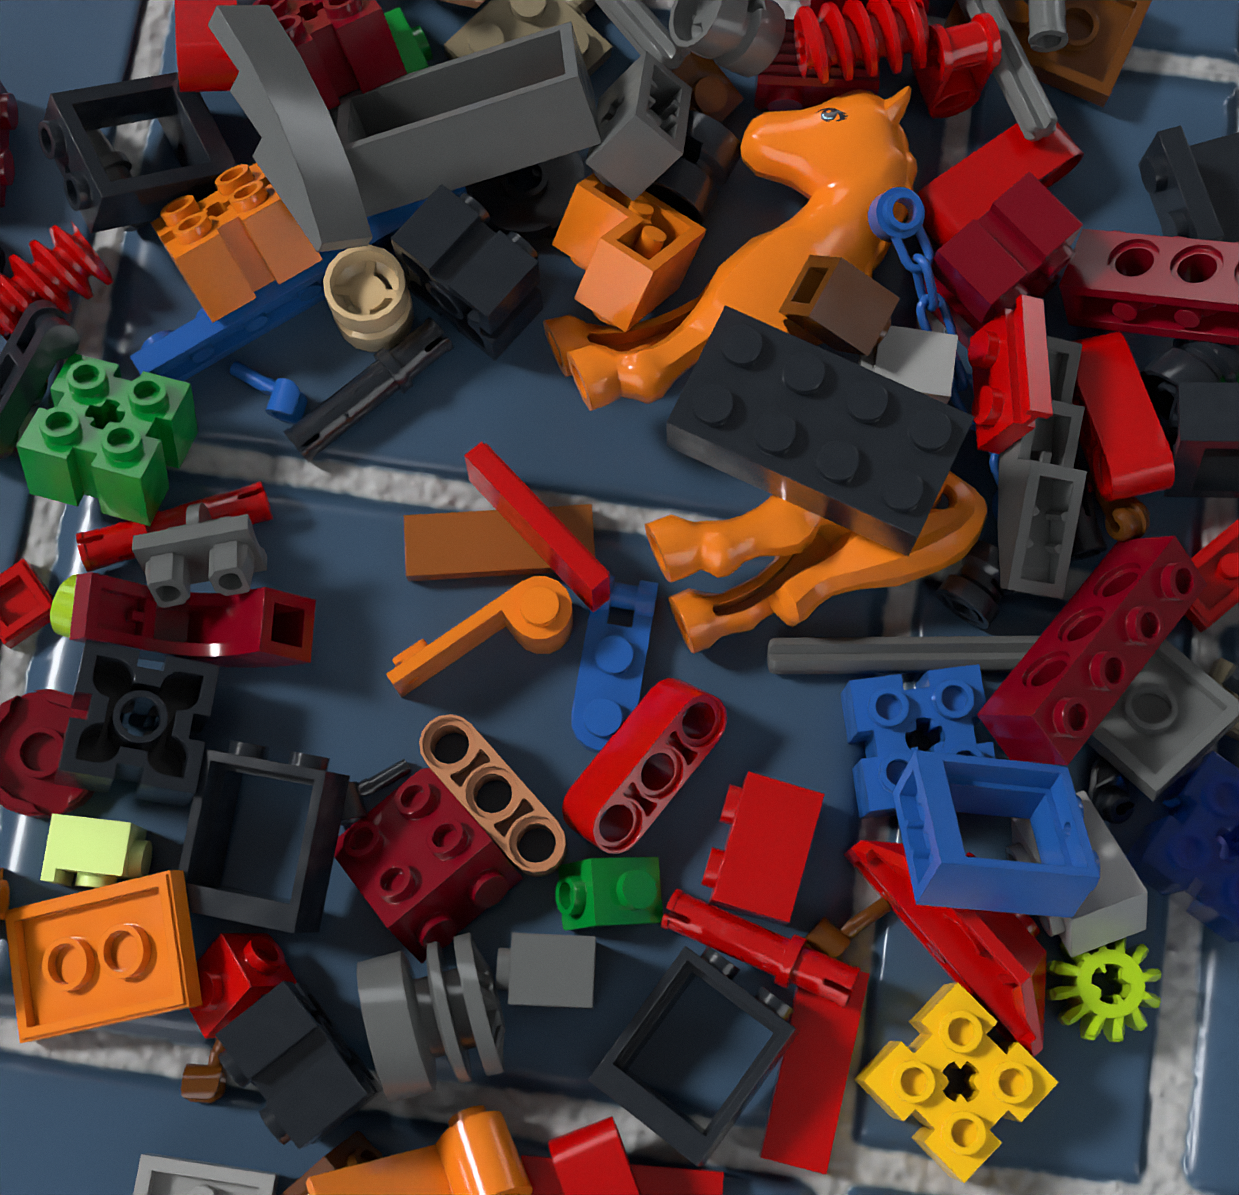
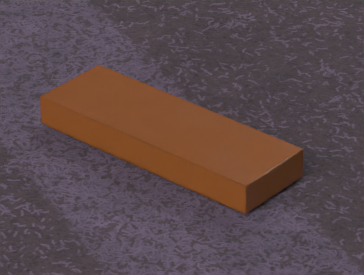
M592 504L548 507L595 557ZM497 510L403 515L405 568L408 581L555 573Z

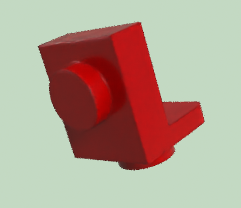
M221 933L196 962L202 1005L189 1008L204 1038H217L215 1036L216 1033L256 1003L263 994L270 992L282 981L293 982L294 985L297 981L285 961L282 949L269 934Z

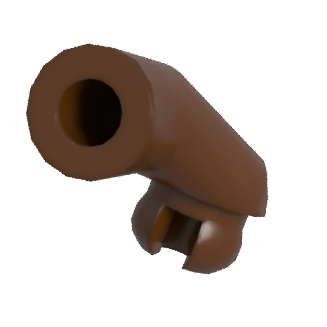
M1091 471L1086 474V480L1093 482L1096 492L1094 497L1106 516L1105 528L1107 533L1114 540L1121 542L1130 539H1140L1148 531L1150 525V512L1148 508L1135 496L1105 501L1097 489Z

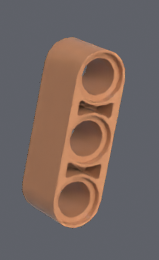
M452 714L441 715L431 720L422 730L419 745L420 753L433 773L521 872L537 878L549 876L557 871L565 861L567 854L566 837L559 822L471 723L463 717ZM450 733L462 734L469 741L468 751L463 759L452 764L438 761L435 758V747L441 737ZM498 780L505 782L512 789V797L508 806L496 813H488L481 810L477 806L476 799L481 787L489 781ZM540 828L547 830L556 840L555 850L550 858L543 862L533 863L521 857L519 844L524 834L532 829Z

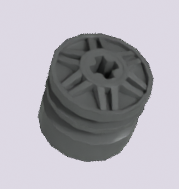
M472 933L454 937V949L458 968L450 970L440 942L436 941L427 944L426 964L428 976L416 978L413 968L403 951L357 962L358 992L368 1042L381 1086L390 1103L435 1091L437 1083L436 1058L447 1055L460 1084L472 1080V1067L469 1049L477 1047L487 1076L505 1072L503 1045L506 1027L492 970L477 949Z

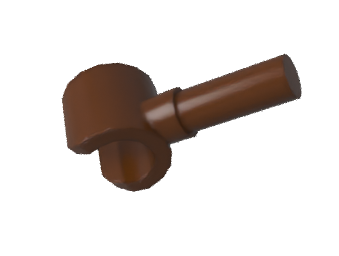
M881 897L849 919L841 929H838L823 916L806 935L805 939H808L806 946L836 958L845 951L851 941L859 935L858 933L889 913L891 908L888 902Z
M216 1038L214 1046L210 1050L208 1064L188 1063L185 1066L181 1084V1095L190 1102L213 1103L219 1100L225 1093L227 1071L218 1058V1055L225 1048L218 1038Z

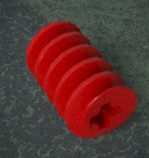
M847 0L843 6L842 14L836 4L827 2L821 5L818 17H816L808 5L799 7L794 16V40L799 72L802 78L805 79L807 70L814 68L821 85H826L829 83L832 65H838L845 81L853 80L856 62L862 61L869 78L876 77L878 74L880 58L886 57L893 74L902 71L904 54L908 53L911 54L917 70L925 69L929 46V27L923 1L891 0L889 4L887 0H869L865 9L860 0Z
M72 221L73 235L56 225L49 229L54 244L53 249H49L35 239L29 242L34 260L32 264L16 254L9 256L8 260L14 276L8 278L0 273V334L6 341H8V335L12 334L29 304L37 300H48L53 302L62 312L70 314L74 310L68 292L73 290L83 298L90 300L94 295L89 277L94 276L107 286L114 282L109 269Z

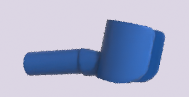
M235 361L231 365V375L256 388L263 394L270 396L265 409L267 414L275 419L294 425L302 419L308 400L293 381L285 378H278L275 381L239 361Z

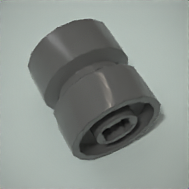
M675 0L669 20L671 39L677 46L702 58L715 59V64L748 78L760 74L772 63L780 50L786 28L784 10L773 0Z

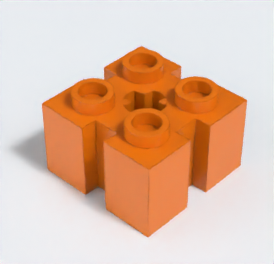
M257 163L249 167L246 164H241L226 170L215 180L216 192L198 202L193 195L179 197L168 203L161 210V217L151 222L152 227L185 282L198 299L212 323L257 298L254 292L274 280L280 285L323 260Z

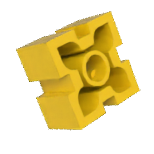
M956 982L944 984L908 1021L920 1033L908 1047L902 1041H889L860 1071L854 1080L891 1118L904 1122L912 1114L922 1124V1127L911 1138L949 1177L965 1183L1002 1144L990 1131L998 1120L1003 1117L1004 1119L1022 1122L1059 1082L1019 1042H1001L997 1045L986 1034L998 1021ZM949 1065L955 1069L963 1067L966 1073L964 1078L966 1088L962 1094L951 1093L947 1097L943 1092L949 1083L947 1077L942 1073L946 1066Z

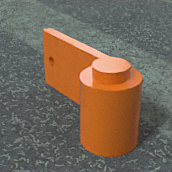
M533 576L523 580L429 645L424 639H421L392 659V662L397 667L386 673V675L402 698L504 627L508 628L515 640L525 650L535 654L555 652L569 641L574 629L570 595L560 582L547 576Z
M484 1105L468 1107L454 1114L448 1120L449 1128L434 1145L310 1176L306 1181L309 1195H531L533 1188L503 1114L500 1111H487Z

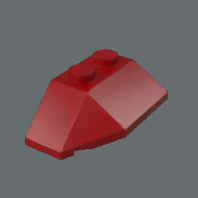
M860 840L843 855L876 893L888 902L895 915L954 983L958 982L998 1021L993 1028L1006 1042H1019L1035 1057L1043 1049L1046 950L1035 939L1040 934V930L1028 914L916 905L903 843ZM970 852L966 854V857H976Z

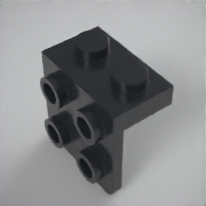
M1181 125L1158 131L1138 166L1143 185L1150 195L1159 218L1163 236L1239 242V132L1189 146Z

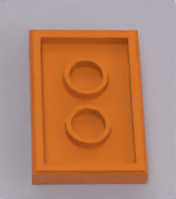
M168 870L6 910L5 924L20 1043L40 1041L202 1005L184 870Z

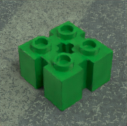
M74 353L66 360L50 388L54 407L48 410L38 408L16 445L29 493L77 507L84 495L95 497L99 500L101 513L150 526L170 488L166 465L180 469L198 434L191 383L145 371L142 372L140 377L129 381L122 379L118 364Z

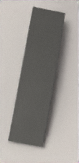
M217 5L208 23V27L239 70L230 92L262 137L252 157L317 252L368 246L373 236L353 171L330 113L301 55L269 5Z
M1046 336L1053 415L1048 419L1038 417L1035 420L1036 428L1000 453L997 526L1000 587L1063 599L1087 471L1073 469L1085 407L1071 403L1083 344Z

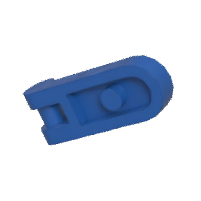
M610 575V599L594 613L591 610L589 611L571 712L572 731L576 740L586 750L598 754L639 704L659 583L640 580L639 586L617 583L615 582V576ZM610 607L634 610L632 628L608 624Z

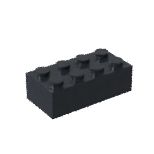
M725 305L667 420V446L903 555L909 556L973 422L974 416Z

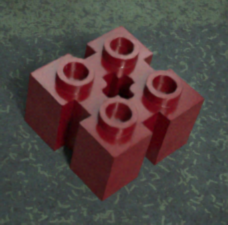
M256 0L253 5H269L301 55L328 110L341 105L339 97L358 88L365 94L407 74L383 10L376 0Z
M1030 171L995 200L990 210L977 221L973 219L939 248L931 265L937 293L947 301L957 329L958 341L967 350L970 345V337L1003 309L1014 310L1016 308V298L1021 294L1038 299L1046 296L1061 280L1062 277L1058 273L1076 255V252L1070 246L1083 224ZM938 306V309L931 313L945 326Z

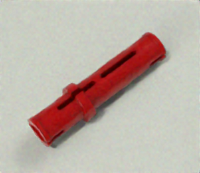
M262 481L237 490L216 494L167 510L157 511L150 526L125 520L104 528L77 533L76 541L80 544L77 547L83 565L89 573L114 563L135 559L136 557L132 551L134 535L185 525L186 510L191 504L204 503L212 519L248 514L252 524L273 520Z
M677 888L674 891L666 907L671 912L670 914H663L661 928L670 929L774 975V983L788 988L792 983L837 1003L839 1007L846 1008L855 989L853 985L858 981L861 968L853 967L807 947L808 939L794 934L789 939L690 896L681 889Z

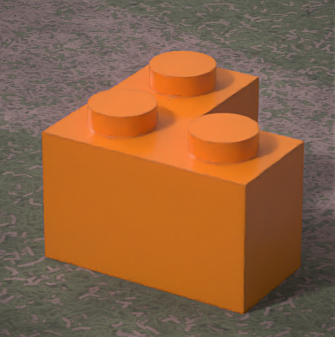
M593 173L577 183L552 245L570 256L575 265L586 270L574 299L592 310L593 314L600 321L617 326L624 332H627L679 289L707 229L647 191H644L632 201L619 189L604 185Z

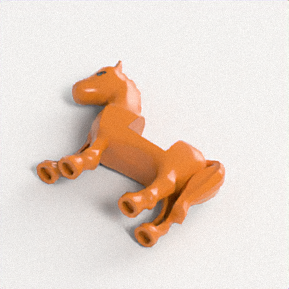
M906 86L886 100L871 91L857 89L834 97L821 105L802 110L764 112L752 119L744 132L740 146L743 163L756 176L787 185L803 194L809 201L789 221L772 231L751 238L723 262L697 298L668 313L638 322L627 332H624L617 326H600L587 323L571 314L543 321L545 334L559 368L565 377L573 375L576 386L589 411L606 406L620 397L634 399L646 404L662 398L674 382L697 363L725 305L813 345L818 346L824 343L778 311L809 255L842 257L870 278H872V272L880 266L891 242L879 239L872 232L868 222L869 207L877 196L889 189L904 187L914 191L913 184L918 172L916 159L909 151L907 136L903 127L899 124L910 100L912 89L910 86ZM895 202L893 206L894 217L903 223L908 215V211L903 204ZM949 471L909 556L903 555L775 495L770 496L763 504L753 510L727 520L692 522L671 514L644 525L652 552L668 582L683 579L699 570L709 572L717 578L725 577L736 571L745 561L760 556H776L755 577L721 593L704 592L688 588L668 597L672 614L682 638L690 652L695 654L710 648L722 636L751 631L761 620L774 613L785 624L793 627L806 620L817 606L834 595L860 589L899 586L938 572L962 560L979 539L987 518L988 507L985 499L975 488ZM943 493L948 498V508L935 509Z

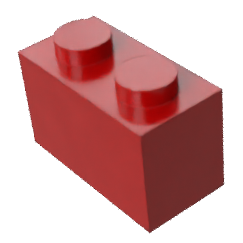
M749 771L744 778L742 787L730 784L719 820L721 823L731 825L724 850L711 848L701 885L713 888L709 904L781 926L788 924L825 794Z

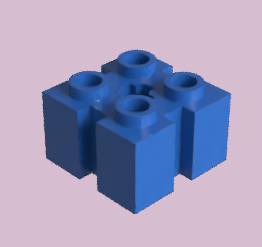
M979 664L928 670L915 684L916 689L904 690L901 674L849 680L840 694L848 744L864 742L866 758H862L852 768L860 820L897 815L892 792L915 750H918V746L909 748L905 740L915 730L923 732V735L929 738L932 747L927 750L928 752L995 758L993 742L976 744L974 727L981 722L977 713L986 703Z

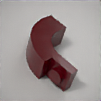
M89 572L76 576L69 640L85 643L86 640L137 649L140 650L138 659L164 662L166 656L218 665L220 667L258 668L311 663L316 600L268 587L250 589L246 593L225 596L221 593L190 592V598L186 600L185 604L162 608L157 605L148 585Z

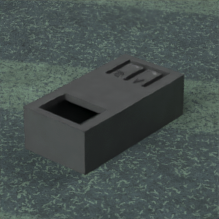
M571 21L403 75L365 94L357 90L339 97L341 105L338 107L337 133L353 171L366 217L429 198L441 184L452 191L601 144L593 85Z

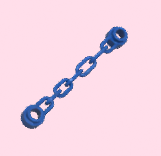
M895 187L889 189L872 201L868 210L869 226L879 239L894 244L901 263L906 270L913 274L919 299L916 314L921 330L932 331L926 310L934 312L939 306L948 334L957 335V329L948 303L943 296L937 293L931 267L934 253L922 225L925 218L923 202L914 191L908 188ZM895 202L901 203L906 207L908 211L906 223H901L894 217L893 206ZM916 234L924 256L916 253L910 259L903 240ZM956 350L950 399L955 408L968 413L958 391L964 392L968 388V384L973 390V375L966 373ZM973 421L969 429L976 432V423ZM989 452L991 455L989 460L990 470L998 486L1000 454ZM998 489L992 499V511L997 521Z

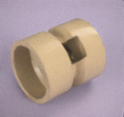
M369 244L368 246L348 248L338 253L328 265L323 282L325 297L340 333L355 348L368 352H377L382 347L386 350L394 347L410 332L414 320L413 303L404 270L395 256L384 248Z

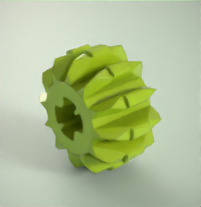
M1125 937L1071 957L1061 941L1059 943L1061 953L1069 964L1063 961H1049L1046 966L1048 973L1062 978V986L1051 987L1045 991L1047 1000L1066 999L1068 1002L1060 1011L1057 1020L1062 1025H1071L1081 1018L1080 1037L1085 1040H1095L1102 1029L1108 1041H1123L1125 1024L1135 1031H1143L1148 1026V1023L1138 1006L1158 1008L1161 1003L1160 997L1145 991V982H1156L1161 979L1162 975L1157 968L1141 970L1139 964L1147 957L1149 949L1144 944H1136L1125 951L1127 941ZM1105 973V981L1114 985L1112 995L1101 996V989L1091 984L1093 974Z

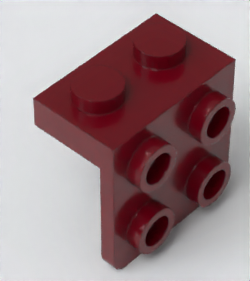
M423 768L417 771L367 813V817L358 820L341 834L337 840L334 856L385 926L421 964L426 961L427 944L438 941L442 949L448 946L462 929L487 908L501 901L507 891L523 879L494 841L430 768Z

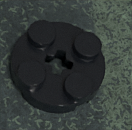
M578 151L522 168L532 170L533 180L540 182L537 187L531 188L528 192H519L516 190V186L507 183L509 178H519L521 169L464 186L467 194L477 200L488 212L491 220L487 223V226L495 233L500 230L507 236L510 232H515L526 241L555 238L577 183L585 179L584 165Z

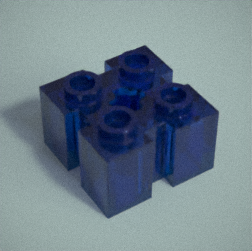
M1212 751L1200 757L1178 778L1162 802L1176 812L1174 816L1169 815L1148 823L1126 858L1139 879L1163 896L1183 891L1191 895L1194 900L1186 912L1231 943L1239 941V768ZM1221 836L1226 841L1229 848V857L1227 859H1222L1219 856L1222 844L1215 837Z

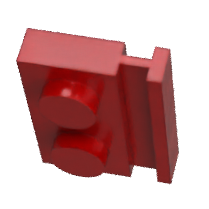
M1021 294L1016 298V308L1014 310L1003 309L970 337L968 361L972 366L974 400L972 403V416H974L973 421L976 423L977 450L995 454L1002 453L1036 428L1035 420L1038 417L1048 419L1053 415L1044 302L1042 299Z

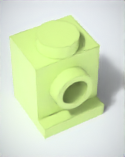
M52 813L40 880L57 885L72 886L74 874H77L75 886L95 889L115 884L117 879L132 880L147 876L152 860L151 841L145 840L147 829L129 822Z

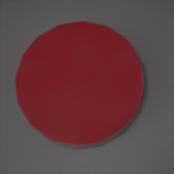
M53 689L34 690L36 692L27 693L21 697L17 695L0 705V804L7 810L35 819L51 818L52 813L65 815L85 805L96 792L54 784L69 717L85 720L87 711L70 708L73 695Z

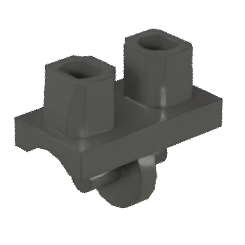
M196 503L187 507L185 525L133 536L132 551L146 575L147 585L157 605L162 608L185 604L186 600L190 598L191 584L210 581L215 592L225 596L249 592L253 573L267 570V554L264 548L260 547L257 542L248 514L212 519L204 503Z

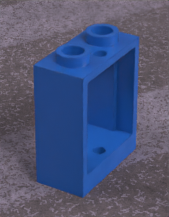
M915 750L892 792L916 905L1072 918L1089 893L1096 888L1101 878L1100 860L1096 851L1092 850L1083 820V803L1081 798L1075 793L1068 766ZM955 812L1030 819L1042 864L966 857Z

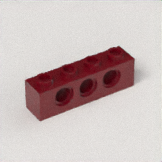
M1082 229L1074 248L1076 255L1067 264L1059 283L1070 326L1239 345V242Z
M1164 536L1130 539L1124 542L1117 541L977 713L1010 760L1068 765L1207 586V583L1177 537Z

